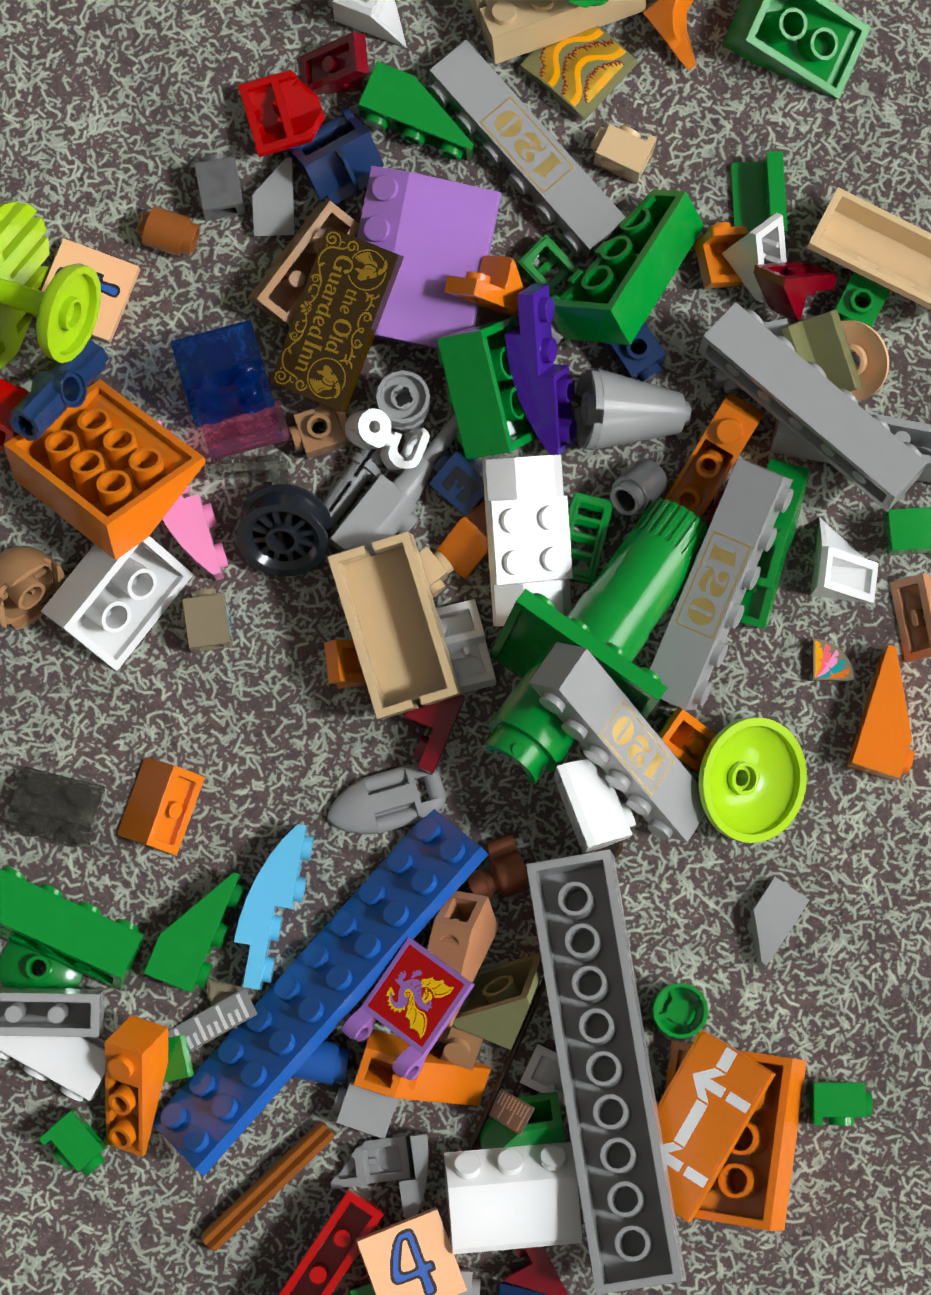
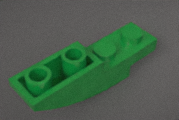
M770 459L767 469L793 479L790 489L794 491L793 497L787 510L784 513L779 512L773 526L777 529L775 540L767 552L763 550L757 564L761 568L759 578L752 590H746L741 605L744 606V613L740 622L763 629L768 628L787 551L791 549L811 473L810 468Z

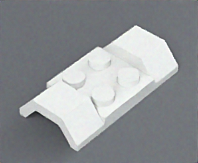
M561 455L482 460L493 626H504L516 600L525 588L533 594H543L553 602L556 610L567 616L571 611L569 579L573 578L568 499L567 496H564Z

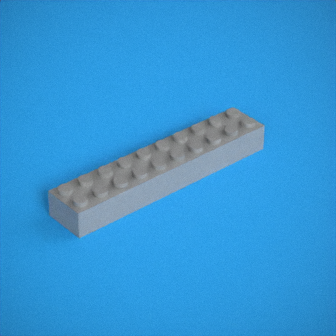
M609 849L526 864L596 1295L687 1281L615 857Z

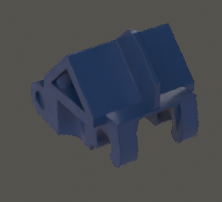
M349 107L342 109L340 116L320 126L312 142L287 149L300 173L306 176L319 200L327 198L328 201L333 202L342 211L346 210L345 201L347 198L367 188L371 166H384L370 132L353 115ZM347 130H350V132L346 135L338 138L337 140L327 144L326 146L318 149L317 151L309 155H305V153L309 152L310 150L320 146L321 144L329 141L330 139L338 136L339 134Z

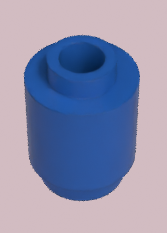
M324 1040L298 1069L293 1078L333 1085L334 1081L345 1082L350 1049L340 1047L338 1042Z

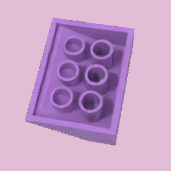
M371 166L357 238L404 256L374 338L438 349L437 338L457 330L475 326L479 305L445 293L444 290L448 276L465 277L466 271L479 273L483 256L490 254L502 193L418 173Z

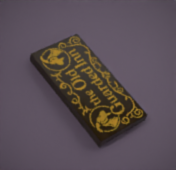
M327 227L270 382L337 411L346 413L404 256L334 228Z

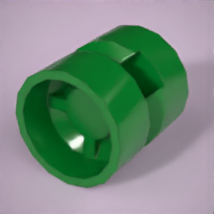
M685 983L670 984L659 989L653 996L649 1007L650 1019L655 1028L663 1035L677 1039L689 1038L700 1032L706 1024L709 1013L707 1001L702 992L694 986Z

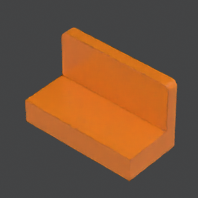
M146 757L143 760L121 821L118 836L177 856L205 777L176 765Z

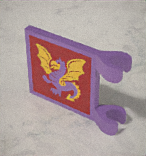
M408 937L361 1008L345 1022L342 1031L350 1039L364 1042L371 1034L375 1021L378 1020L410 1045L395 1060L392 1069L400 1077L414 1080L421 1072L426 1056L475 984L415 940Z

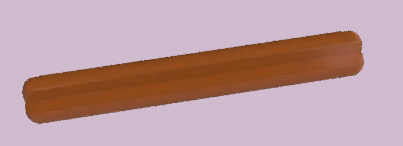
M322 1121L314 1125L201 1234L200 1238L203 1243L213 1252L217 1251L334 1139L333 1131Z

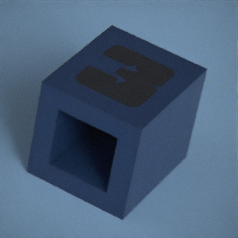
M463 448L454 454L447 451L432 468L437 475L429 484L465 516L472 513L485 499L482 463L477 458L466 460Z

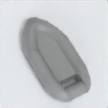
M409 764L363 777L347 787L335 799L329 809L327 819L340 829L358 834H380L417 823L434 809L439 811L446 802L447 796L439 771L436 769L434 774L431 775L419 770V764ZM424 778L430 800L421 803L415 780Z

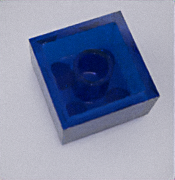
M251 319L170 341L180 380L196 427L217 424L228 418L246 413H257L265 408L275 406Z

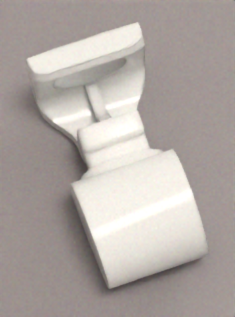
M368 409L356 411L349 416L345 425L346 436L354 445L365 450L382 447L380 457L389 470L416 467L422 459L430 437L428 431L424 428L411 429L408 432L401 454H399L398 444L402 434L391 432L390 419L382 410Z

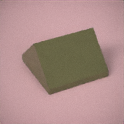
M541 952L478 971L473 981L475 985L464 1000L453 1025L458 1029L511 1050L543 971Z

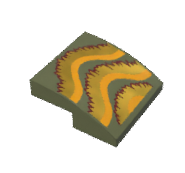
M595 26L557 43L532 51L520 64V67L529 78L550 91L554 99L561 106L585 121L638 63L636 58L602 28Z

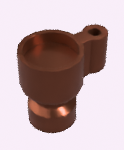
M511 832L488 841L490 868L486 871L477 869L467 878L472 894L488 896L489 901L497 893L504 897H512L530 889L528 872Z

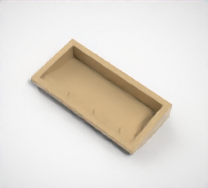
M838 187L807 248L931 310V233Z

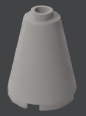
M584 368L580 375L576 395H583L581 409L574 408V419L577 423V443L583 449L595 450L680 434L683 427L688 426L690 423L691 405L690 402L685 401L684 395L680 392L599 368Z

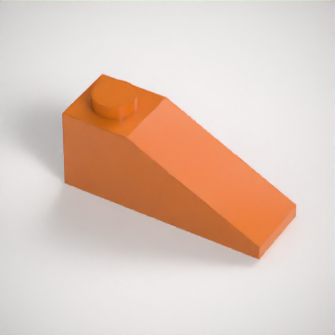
M888 644L882 649L847 767L894 782L900 779L902 773L906 775L909 773L915 751L909 749L912 735L897 648Z

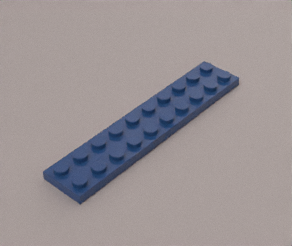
M435 809L415 824L256 1003L254 1007L257 1015L241 1023L237 1029L234 1028L193 1074L194 1076L184 1084L154 1118L153 1125L196 1171L203 1176L207 1174L382 976L408 937L414 939L488 856V853Z

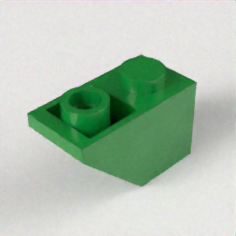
M558 1092L519 1097L520 1100L535 1108L521 1135L494 1118L484 1125L480 1134L481 1149L566 1142Z

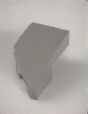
M776 876L770 881L750 913L751 920L747 923L749 935H753L758 953L756 957L757 966L762 970L770 962L809 902L808 898Z

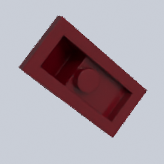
M351 32L300 56L301 81L316 95L362 91V76L369 74L365 34Z
M808 260L755 265L753 271L769 308L796 322L801 320L807 295L814 296L816 291L833 290L838 275Z
M459 695L423 706L403 715V720L432 731L430 738L422 735L413 758L420 761L418 765L419 770L431 775L434 774L464 703L465 696Z
M543 1246L516 1249L520 1258L529 1255L531 1261L503 1275V1281L547 1295H568Z

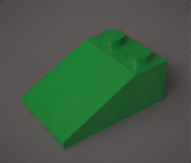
M742 0L722 45L751 63L837 100L841 97L871 27L830 0Z

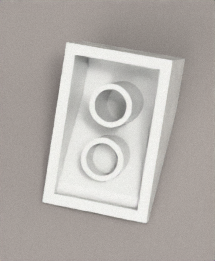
M589 759L559 765L556 767L553 777L583 854L591 853L630 838L632 836L630 827L636 825L630 807L626 802L620 804L614 789L615 787L610 785L605 779L607 774L599 765Z

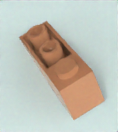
M456 891L439 910L433 923L427 948L428 951L472 983L499 929L488 896ZM461 1006L459 1007V1009L457 1010V1012L455 1013L447 1027L451 1028Z

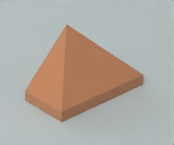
M921 573L889 582L905 663L931 657L930 575L928 573Z

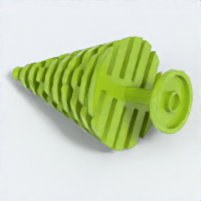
M18 201L0 203V370L16 356L33 318V316H24L26 313L37 316V342L43 355L53 361L65 363L72 361L86 346L95 328L101 304V284L97 273L89 266L81 263L67 265L55 274L45 292L42 291L49 272V266H40L50 255L48 237H42L47 229L42 217H33L37 212L34 207L29 203H17Z

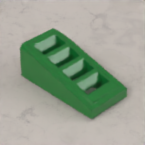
M547 234L539 237L515 261L518 272L531 285L549 284L550 297L554 294L561 297L570 287V284L560 294L555 287L567 275L571 277L579 269ZM544 252L549 258L536 269L532 263ZM554 264L558 265L561 269L547 281L543 276Z
M574 492L568 512L570 541L593 546L594 548L593 553L571 548V558L589 562L590 565L588 570L572 566L573 578L569 580L589 585L594 583L613 508L610 500ZM578 509L601 513V519L577 515ZM574 525L598 530L597 536L573 531Z

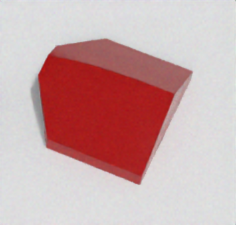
M292 70L238 85L259 158L313 141L325 119L319 97L299 80Z

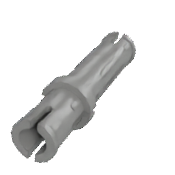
M382 447L367 450L361 448L359 452L354 451L349 457L352 462L323 501L331 517L330 533L352 505L354 499L370 477H376L380 472L378 466L382 462L380 457ZM374 450H376V451L373 453V455L371 456V458L366 462V460L369 458V456L371 455V453H372ZM364 465L363 469L360 471V473L358 474V476L355 477L356 474L359 472V470H360V469L362 468V466ZM348 485H350V487H349L348 490L345 492V494L342 496V498H341L340 501L337 503V505L335 506V508L330 512V510H331V509L333 508V506L336 504V502H337L338 499L341 497V495L343 494V492L346 490V488L348 487Z

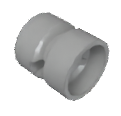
M401 370L392 372L383 378L376 394L377 409L382 410L389 417L391 431L405 435L411 429L423 427L429 417L430 394L428 386L422 377L413 372Z

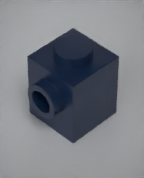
M645 322L631 345L603 343V346L623 376L648 382L662 372L660 365L664 363L666 353Z

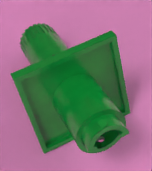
M655 499L652 501L588 591L581 595L567 616L556 610L553 602L543 594H533L526 588L516 600L489 655L521 679L489 722L488 726L491 735L483 744V749L492 755L495 751L500 752L514 760L526 772L524 778L535 785L544 772L556 770V767L559 766L577 739L569 736L562 729L563 722L555 713L547 710L539 702L541 696L529 684L556 642L587 648L644 719L648 718L668 687L661 683L660 677L655 672L646 667L639 668L632 662L689 577L708 531L707 525L699 517L676 502H671L667 499Z

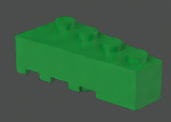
M653 189L619 225L622 232L617 237L604 241L594 251L598 258L585 271L578 269L567 280L570 284L567 291L561 297L555 294L551 297L555 306L553 320L564 339L631 345L704 228L687 191Z

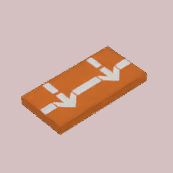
M703 1029L698 1033L657 1105L675 1215L686 1222H692L776 1075L771 1070Z

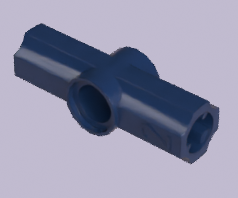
M89 339L82 352L72 361L58 362L51 371L37 373L32 381L31 392L11 411L12 416L8 421L14 432L22 435L27 441H36L67 408L82 405L86 399L87 387L106 368L105 363L109 358L104 348L94 343L92 339Z

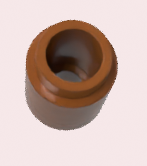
M154 206L150 212H143L138 224L137 234L142 236V244L178 257L182 254L191 256L197 245L201 226L193 223L191 217Z

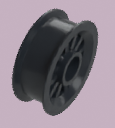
M275 484L263 487L252 493L242 507L241 522L236 534L238 548L251 565L265 573L276 576H297L307 573L317 567L326 555L328 536L331 530L330 513L325 504L315 494L304 488L288 484Z

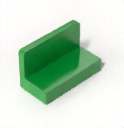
M783 151L766 152L763 162L732 163L730 169L734 227L746 226L749 233L775 213L783 215L784 235H786L788 229Z

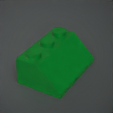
M515 315L457 330L437 338L439 345L437 351L438 360L445 370L448 383L447 397L450 406L455 411L458 424L457 439L460 446L464 449L466 460L509 453L538 438L519 401L507 357L505 334L518 325Z

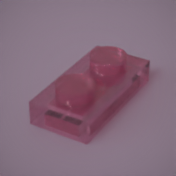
M280 400L201 421L211 461L291 440Z

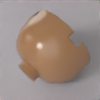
M25 545L15 546L0 552V625L7 628V625L11 624L15 629H21L36 622L43 615L41 610L45 607L40 605L54 590L57 591L64 583L65 575L61 566L44 552Z

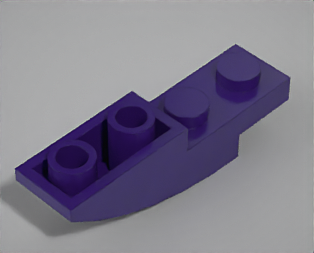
M532 284L518 294L519 325L505 334L507 357L516 392L529 423L549 454L560 455L573 445L577 435V423L572 418L571 410L575 386L574 381L569 376V365L553 363L557 355V343L552 338L551 321L554 317L555 306L553 299L549 296V284Z

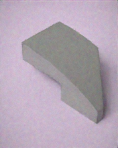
M292 156L286 157L252 195L254 236L295 235Z
M427 1132L410 1135L415 1178L399 1180L404 1218H410L418 1214L424 1197L429 1157Z
M410 1135L365 1141L362 1146L355 1149L350 1160L338 1176L334 1177L331 1182V1189L414 1178L415 1171Z

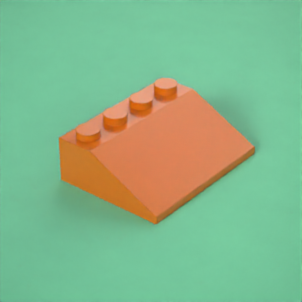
M101 379L87 387L86 399L82 405L67 408L38 440L27 441L22 435L18 434L3 444L13 479L114 560H117L150 536L205 464L204 456Z
M671 1041L665 1091L692 1043ZM740 1051L776 1075L694 1218L767 1231H784L807 1061Z

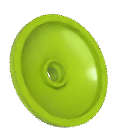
M760 717L742 718L724 727L709 744L702 759L699 772L700 800L707 818L726 837L746 843L763 842L785 830L793 821L802 805L807 785L806 762L796 738L782 724ZM737 772H738V774H739V779H738V781L736 782V775H737Z

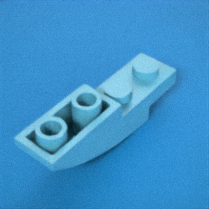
M297 824L281 840L264 863L247 895L234 938L235 943L250 945L243 987L262 990L263 982L271 983L275 958L268 957L271 940H279L283 916L276 915V909L293 910L295 902H303L306 878L299 877L302 860L310 861L314 841L313 836L307 835L308 828L306 825Z

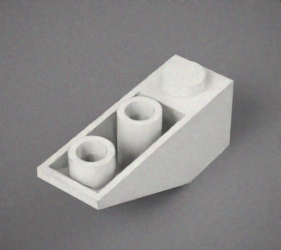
M0 1036V1058L9 1060L12 1057L25 1064L23 1070L39 1080L46 1081L47 1077L62 1085L60 1091L74 1100L83 1101L84 1098L89 1101L98 1095L105 1082V1041L98 1037Z

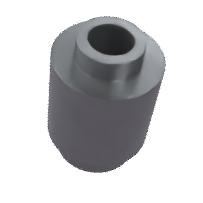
M637 460L613 483L610 493L613 506L625 515L643 512L652 501L665 491L667 487L666 474L652 460Z

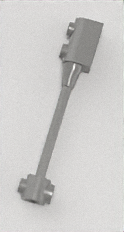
M515 315L517 324L519 325V316ZM552 320V338L558 344L563 335L554 320ZM455 413L424 451L422 459L416 467L404 469L392 482L382 474L373 480L330 534L328 543L340 552L364 545L370 549L372 556L379 553L374 551L372 542L394 536L396 533L409 532L419 519L413 514V511L417 508V502L433 472L432 468L457 437L458 424Z

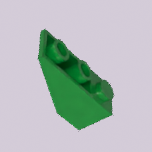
M377 61L358 104L359 117L364 118L363 122L378 131H386V128L401 133V138L412 145L421 147L426 143L439 148L438 153L449 160L459 162L461 158L471 161L473 157V143L418 79L411 74Z
M235 872L232 873L160 934L144 974L190 993H194L197 986L205 987L213 968V964L207 962L213 946L218 949L222 947L230 927L223 923L229 908L237 910L246 889L245 886L240 884L241 875Z

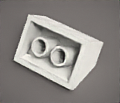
M150 536L117 560H114L94 544L41 612L117 671L194 574Z
M571 1142L444 1153L445 1189L453 1254L582 1243L578 1180Z

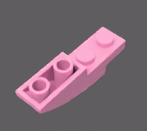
M188 485L162 520L183 551L203 571L216 581L224 579L221 568L229 565L222 542L214 544L210 529L218 527L211 503L203 505L199 494L184 498L183 494L190 493Z

